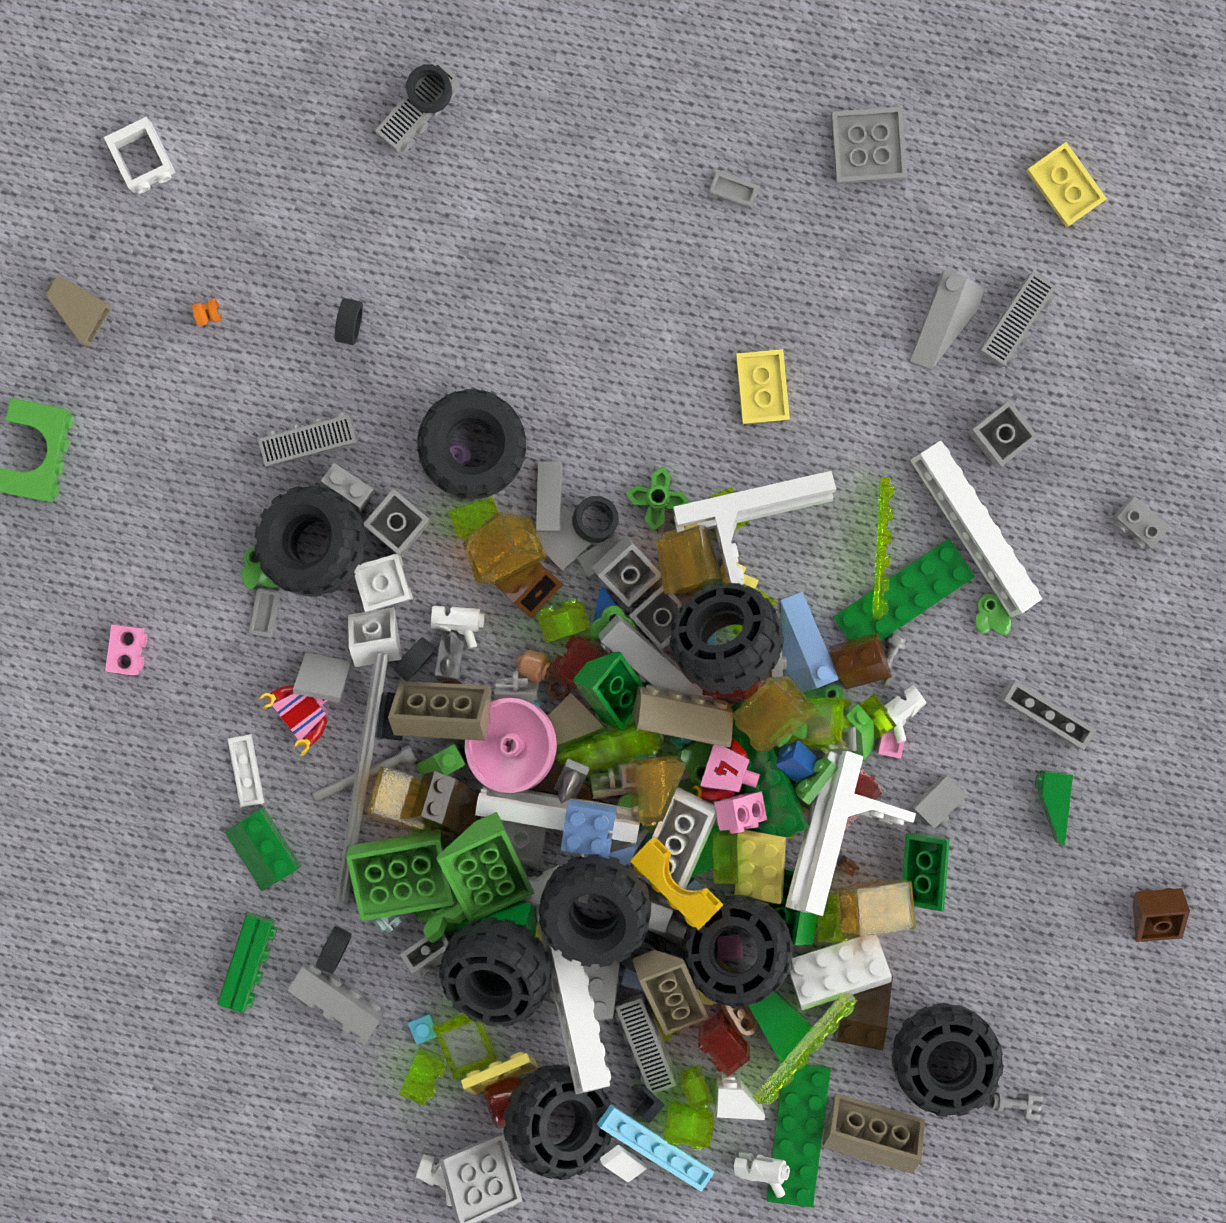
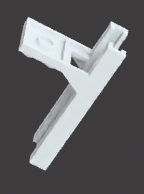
M832 471L674 506V521L677 534L682 536L715 528L727 582L744 585L742 567L736 564L738 562L737 557H739L736 543L731 544L737 523L833 501V492L836 491Z
M831 751L825 752L824 756L839 768L812 802L807 821L809 829L804 832L785 905L787 908L823 916L849 816L858 814L867 818L875 817L879 818V822L890 825L894 823L903 826L904 822L914 823L916 813L854 794L863 756L848 751H842V755Z
M483 785V789H481L478 796L475 815L486 817L497 812L501 820L564 831L569 799L561 804L559 795L531 790L518 793H502ZM570 798V799H573V800L586 801V802H592V803H598V804H604V805H611V804L599 803V802H594V801H588V800ZM617 806L613 831L608 830V836L609 833H612V839L636 843L642 810ZM582 854V858L588 857V855ZM589 895L579 897L578 902L587 904Z

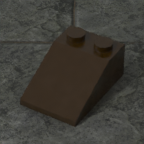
M439 772L425 773L421 780L410 819L460 836L482 817L475 815L480 792L455 778Z
M892 980L890 983L840 999L833 1034L836 1042L883 1051L888 1025Z

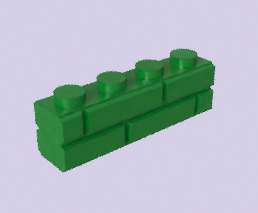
M248 912L245 915L217 1004L219 1006L244 1013L248 1007L252 1008L256 998V994L253 993L255 985L259 986L263 976V972L260 971L262 962L266 963L270 955V949H267L269 940L273 941L277 933L278 927L274 926L276 920L252 912Z

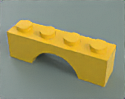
M653 837L630 862L638 874L644 875L650 881V885L655 891L662 893L667 898L668 904L673 909L679 910L685 916L684 918L690 926L696 927L699 930L723 904L707 888L691 891L680 887L673 880L669 870V861L672 853L656 837Z

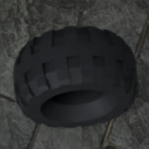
M466 389L447 394L429 408L419 427L417 451L424 472L438 488L458 498L482 499L499 493L515 479L524 462L526 435L519 416L506 401L488 391ZM471 423L481 425L493 437V454L481 466H463L453 458L450 452V439L453 433L462 425Z
M298 486L291 488L284 495L279 494L271 501L272 505L268 509L265 508L260 515V518H262L261 523L255 529L254 538L257 539V544L254 550L256 558L260 560L261 570L274 584L297 595L316 597L339 590L344 582H349L356 575L354 571L358 564L361 565L365 555L362 552L363 547L367 545L366 534L363 531L364 523L361 516L345 498L319 486ZM315 522L325 523L329 533V542L325 552L314 562L303 563L297 550L298 539L306 527Z
M731 582L724 586L720 583L711 585L710 589L705 591L701 589L693 594L694 597L689 602L686 600L680 607V614L675 615L671 626V638H669L675 661L685 677L692 684L696 683L702 690L712 693L718 690L723 694H733L735 690L739 689L745 691L752 688L751 685L759 681L761 683L768 677L769 669H774L778 663L779 653H781L784 643L780 620L768 598H764L761 592L749 586L744 588L739 583ZM730 625L743 626L741 632L730 642L721 645L707 644L708 639L718 630Z
M588 854L586 858L577 856L569 859L567 864L557 867L546 882L540 899L539 924L542 932L547 936V942L555 951L560 950L562 952L561 956L570 962L576 960L581 962L580 966L590 967L592 964H599V967L610 966L613 964V961L620 962L630 957L632 951L635 948L638 949L644 941L651 916V899L648 895V888L644 880L642 881L641 878L637 877V872L628 864L624 866L619 863L620 860L612 856L609 859L599 857V854ZM584 895H600L611 901L618 913L608 919H592L581 913L574 901Z
M742 895L717 898L723 906L699 930L689 924L686 926L681 946L683 960L695 988L713 1002L734 1007L758 1003L776 992L790 971L793 943L789 929L778 912L759 899ZM730 928H741L748 931L757 944L756 962L749 970L739 974L724 970L715 954L718 937Z
M486 917L482 921L480 919L474 920L466 924L461 930L456 931L442 956L439 978L445 997L448 1001H452L453 1007L459 1013L462 1012L468 1016V1019L475 1022H483L487 1026L495 1027L496 1025H502L506 1027L512 1026L516 1022L524 1021L534 1014L536 1008L539 1009L549 987L552 975L550 974L551 962L548 952L544 949V944L538 937L535 938L531 934V930L525 926L520 927L514 924L515 921L508 919L504 921L497 920L496 917ZM482 970L493 971L506 980L494 978Z
M937 1003L935 1006H926L917 1010L918 1013L904 1021L901 1030L896 1034L893 1042L892 1066L901 1089L919 1108L926 1112L934 1113L937 1116L948 1117V1115H957L959 1117L967 1115L968 1111L974 1108H981L986 1104V1099L990 1095H994L999 1087V1078L1003 1075V1052L996 1034L978 1014L960 1005ZM948 1041L962 1043L969 1052V1062L965 1071L953 1080L940 1081L934 1079L927 1069L928 1058L933 1049Z
M556 1064L537 1068L538 1070L533 1074L528 1073L520 1081V1086L517 1089H513L509 1096L511 1100L508 1108H505L503 1119L506 1120V1127L503 1130L505 1141L509 1143V1151L513 1157L531 1172L549 1179H571L572 1176L576 1174L582 1175L591 1169L590 1165L593 1162L597 1163L600 1157L604 1155L602 1151L605 1145L610 1144L612 1135L601 1129L597 1123L610 1106L611 1101L608 1093L604 1092L603 1088L576 1094L570 1066ZM569 1100L575 1111L573 1130L564 1141L553 1145L547 1133L549 1116L557 1105Z

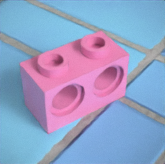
M111 625L105 672L138 675L139 671L143 670L144 657H141L142 647L145 648L147 644V634L144 633L145 628ZM128 632L134 636V641L131 645L125 642V635ZM125 655L131 660L128 668H125L121 662Z
M762 791L744 793L714 802L720 831L730 830V834L743 832L744 829L758 827V822L767 820Z

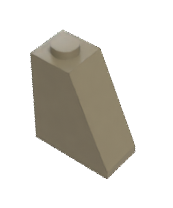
M57 275L55 279L50 281L46 296L79 342L90 347L112 306Z
M572 693L548 715L556 734V750L600 734L607 729Z

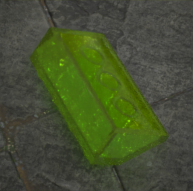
M636 724L626 726L623 731L616 729L568 745L558 757L563 765H565L567 759H571L589 767L588 776L593 773L592 770L601 768L602 771L608 770L615 766L614 763L620 761L630 763L637 759L636 756L645 754V757L659 753L658 749L662 747L663 742L660 733L637 729Z

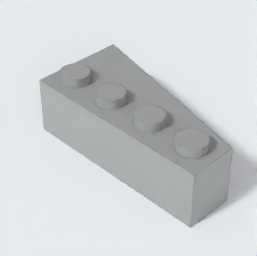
M613 961L612 965L606 967H599V964H592L590 967L583 966L584 972L587 973L589 978L588 991L594 1000L593 1013L597 1020L613 1018L620 962Z
M305 963L289 987L288 992L311 1008L318 1006L322 1016L328 1020L339 1021L343 1031L348 1034L351 1032L356 1033L360 1036L358 1041L365 1045L385 1012L381 1009L382 1005L375 1000L367 1001L362 998V993L353 987H350V989L341 985L342 981L334 975L326 976L322 973L321 969L316 967V964L310 963L308 965Z

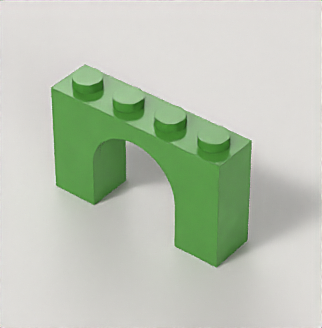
M10 398L5 421L38 429L46 439L47 455L44 462L33 471L18 472L0 468V492L53 503L54 498L58 497L60 491L57 481L58 476H61L64 471L62 457L63 452L66 453L69 447V439L66 437L68 429L71 430L74 423V417L71 416L72 411Z

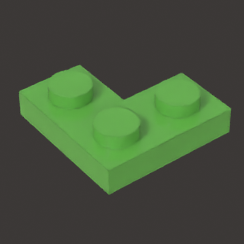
M824 756L815 763L812 775L796 782L791 779L796 795L810 805L839 767Z

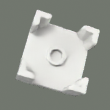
M393 554L358 565L355 569V579L365 612L375 611L382 607L413 599L411 589L408 588L402 568L404 565L400 555Z

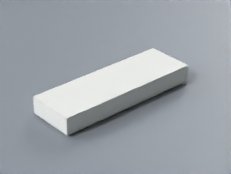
M252 734L228 738L240 808L263 804L264 798Z
M620 1145L615 1146L600 1157L604 1167L627 1182H630L647 1169L641 1160Z

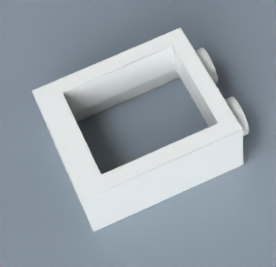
M147 117L104 137L128 188L133 193H144L151 188V184L167 182L172 178L171 175L176 173L151 121ZM148 134L163 165L132 179L118 149Z

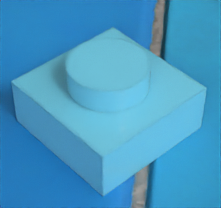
M430 1013L408 1022L417 1045L439 1036Z

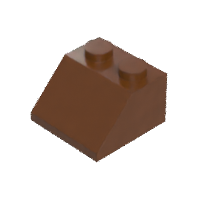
M878 633L832 646L830 654L837 675L846 689L892 677Z
M1182 888L1135 892L1133 914L1136 942L1183 938L1190 909Z

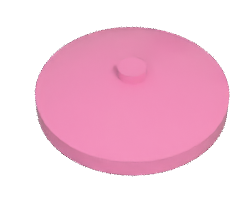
M503 698L491 702L490 724L485 741L465 740L466 759L472 773L483 785L502 793L523 792L539 784L549 773L554 763L557 749L556 734L548 716L535 704L517 698Z

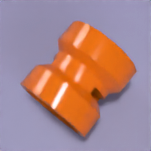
M216 298L209 299L207 303L202 304L198 302L192 304L193 314L199 327L207 325L210 321L215 323L222 321V314L219 315L217 311L219 304Z

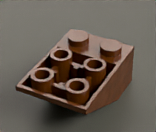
M513 537L481 570L530 619H533L564 585Z

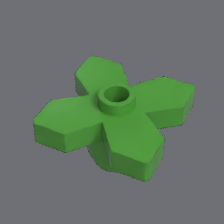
M664 467L652 473L650 489L636 485L626 493L633 506H648L645 522L652 531L665 524V509L674 511V506L690 503L683 492L668 491L671 476ZM660 495L663 501L656 503L653 499L655 496Z
M454 892V905L414 912L421 923H426L423 931L431 943L441 938L444 932L453 933L459 929L458 924L467 918L459 902H456L457 898Z

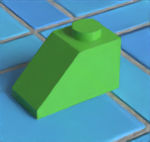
M857 704L843 713L840 720L833 727H856L857 750L851 752L863 756L862 761H864L875 748L874 722Z
M454 743L415 766L423 777V774L432 771L448 775L468 762L457 743Z

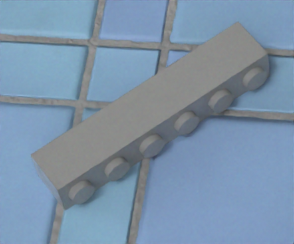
M618 614L599 633L601 647L609 654L617 651L621 652L629 665L637 671L636 675L644 683L649 681L661 691L669 692V690H676L685 696L691 697L695 694L703 696L705 700L710 701L718 699L711 692L702 690L696 683L692 684L685 677L678 664Z

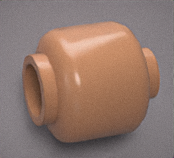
M530 649L518 656L515 666L518 667L521 678H528V681L539 683L548 678L552 663L549 662L547 655Z

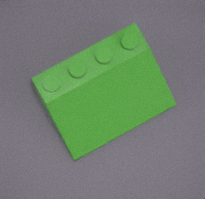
M497 812L474 822L436 857L469 923L535 894Z
M442 830L349 845L346 859L361 921L454 905L452 888L436 858L446 849Z

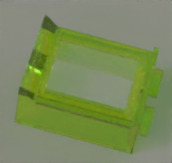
M842 696L838 698H789V702L796 707L797 714L805 719L807 735L805 739L792 735L786 744L799 740L808 749H848V743L842 741V729H847L849 726L848 719L843 717L844 707L851 706L850 701Z
M456 1013L449 1020L441 1023L439 1021L434 1022L432 1029L437 1036L453 1079L458 1077L461 1080L465 1079L468 1073L482 1068V1071L487 1070L490 1064L497 1062L498 1054L485 1023L470 1020L464 1013L461 1015Z

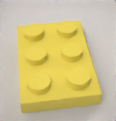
M1067 142L1026 170L1066 228L1107 199Z
M783 349L736 354L742 425L790 420Z
M749 830L738 833L735 895L750 896L777 904L782 902L786 837Z
M519 1052L510 1056L511 1060L504 1063L497 1061L490 1064L487 1070L482 1072L475 1070L466 1075L467 1078L461 1080L464 1090L477 1095L535 1071L539 1067L536 1060L528 1053Z

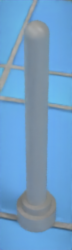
M412 744L401 747L402 750L398 751L397 755L371 766L369 777L400 763L411 764L418 761L416 753L413 754L412 752L414 749ZM356 773L314 792L312 798L315 801H319L354 785Z

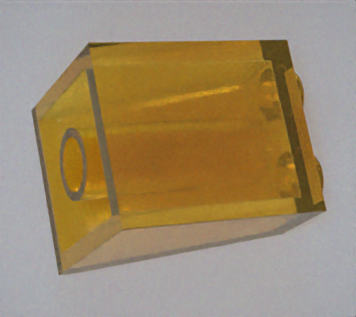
M497 512L462 543L477 583L495 585L547 557L532 519L503 512Z
M697 523L684 526L683 531L678 533L676 530L662 534L663 538L656 540L665 594H683L723 580L706 526L698 525Z
M789 676L770 678L731 716L735 719L737 728L748 735L751 745L756 750L765 752L773 749L818 713V710Z
M677 756L630 758L631 815L639 823H642L643 826H655L656 822L664 820L685 770V762Z
M380 766L367 811L369 819L420 833L425 832L426 827L431 828L429 825L410 819L422 779Z
M872 879L838 888L843 936L865 937L916 928L912 881Z

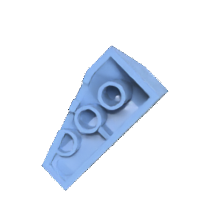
M803 592L780 600L781 625L784 637L783 656H786L787 669L784 670V676L792 696L839 680Z

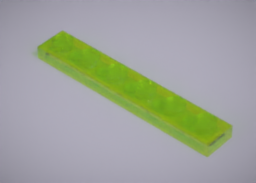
M881 477L879 485L872 620H882L883 614H887L888 600H884V591L889 590V577H885V568H890V554H886L887 544L891 545L892 531L888 530V521L893 519V507H889V498H894V484H890V477Z
M842 993L754 1094L753 1098L758 1104L774 1102L779 1096V1090L783 1086L785 1087L790 1084L794 1079L793 1074L809 1062L808 1057L812 1052L818 1051L823 1046V1040L826 1036L838 1029L839 1021L851 1014L854 1010L853 1005L858 1001L852 994Z

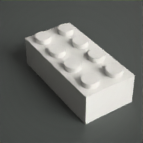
M678 787L671 792L652 838L656 837L672 853L669 861L670 874L680 887L686 889L715 823L717 814L714 804ZM637 873L638 878L650 884V881L644 875L642 876Z
M876 932L792 958L789 971L801 1010L890 983L892 980Z

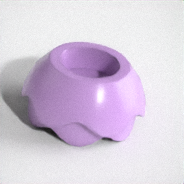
M462 442L450 443V452L453 458L459 464L467 467L471 459L469 448Z

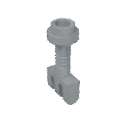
M893 634L888 639L891 645L885 656L889 668L899 648L904 649L906 646L904 644L906 639L897 634ZM891 671L892 677L885 679L883 686L889 687L895 672Z
M997 1092L991 1095L990 1107L997 1112H1002L1004 1108L1024 1110L1023 1117L1040 1120V1114L1032 1113V1110L1041 1111L1042 1105L1034 1104L1033 1102L1043 1101V1096L1026 1093L1024 1101L1008 1099L1004 1097L1003 1093Z

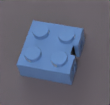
M569 799L561 851L585 855L599 854V857L609 858L613 834L609 833L608 836V830L613 831L617 806Z

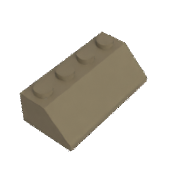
M399 681L388 716L394 735L485 741L490 724L491 687L484 685Z
M652 685L638 687L632 709L637 729L725 747L731 746L733 711L728 702L720 699H715L714 701L705 700L703 696L695 694L691 697L685 696L676 690H669V692L661 691L658 687Z
M656 950L633 958L638 979L665 1035L709 1019L683 959Z
M836 1093L824 1132L823 1148L913 1174L922 1159L925 1119Z

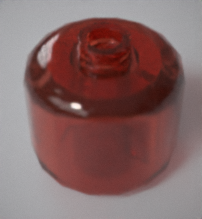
M509 1077L484 1087L486 1104L496 1128L506 1127V1120L503 1119L504 1110L509 1106L511 1100L509 1096L512 1090L520 1086V1080L517 1077Z

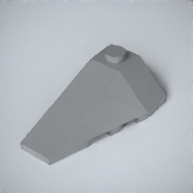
M944 270L939 276L910 362L932 370L977 312L985 289L968 277Z

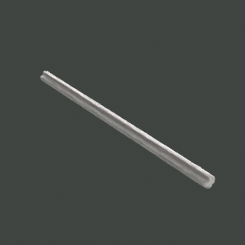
M377 652L374 659L335 901L341 904H346L349 900L352 881L346 854L349 845L358 844L381 695L383 693L389 657L384 652Z

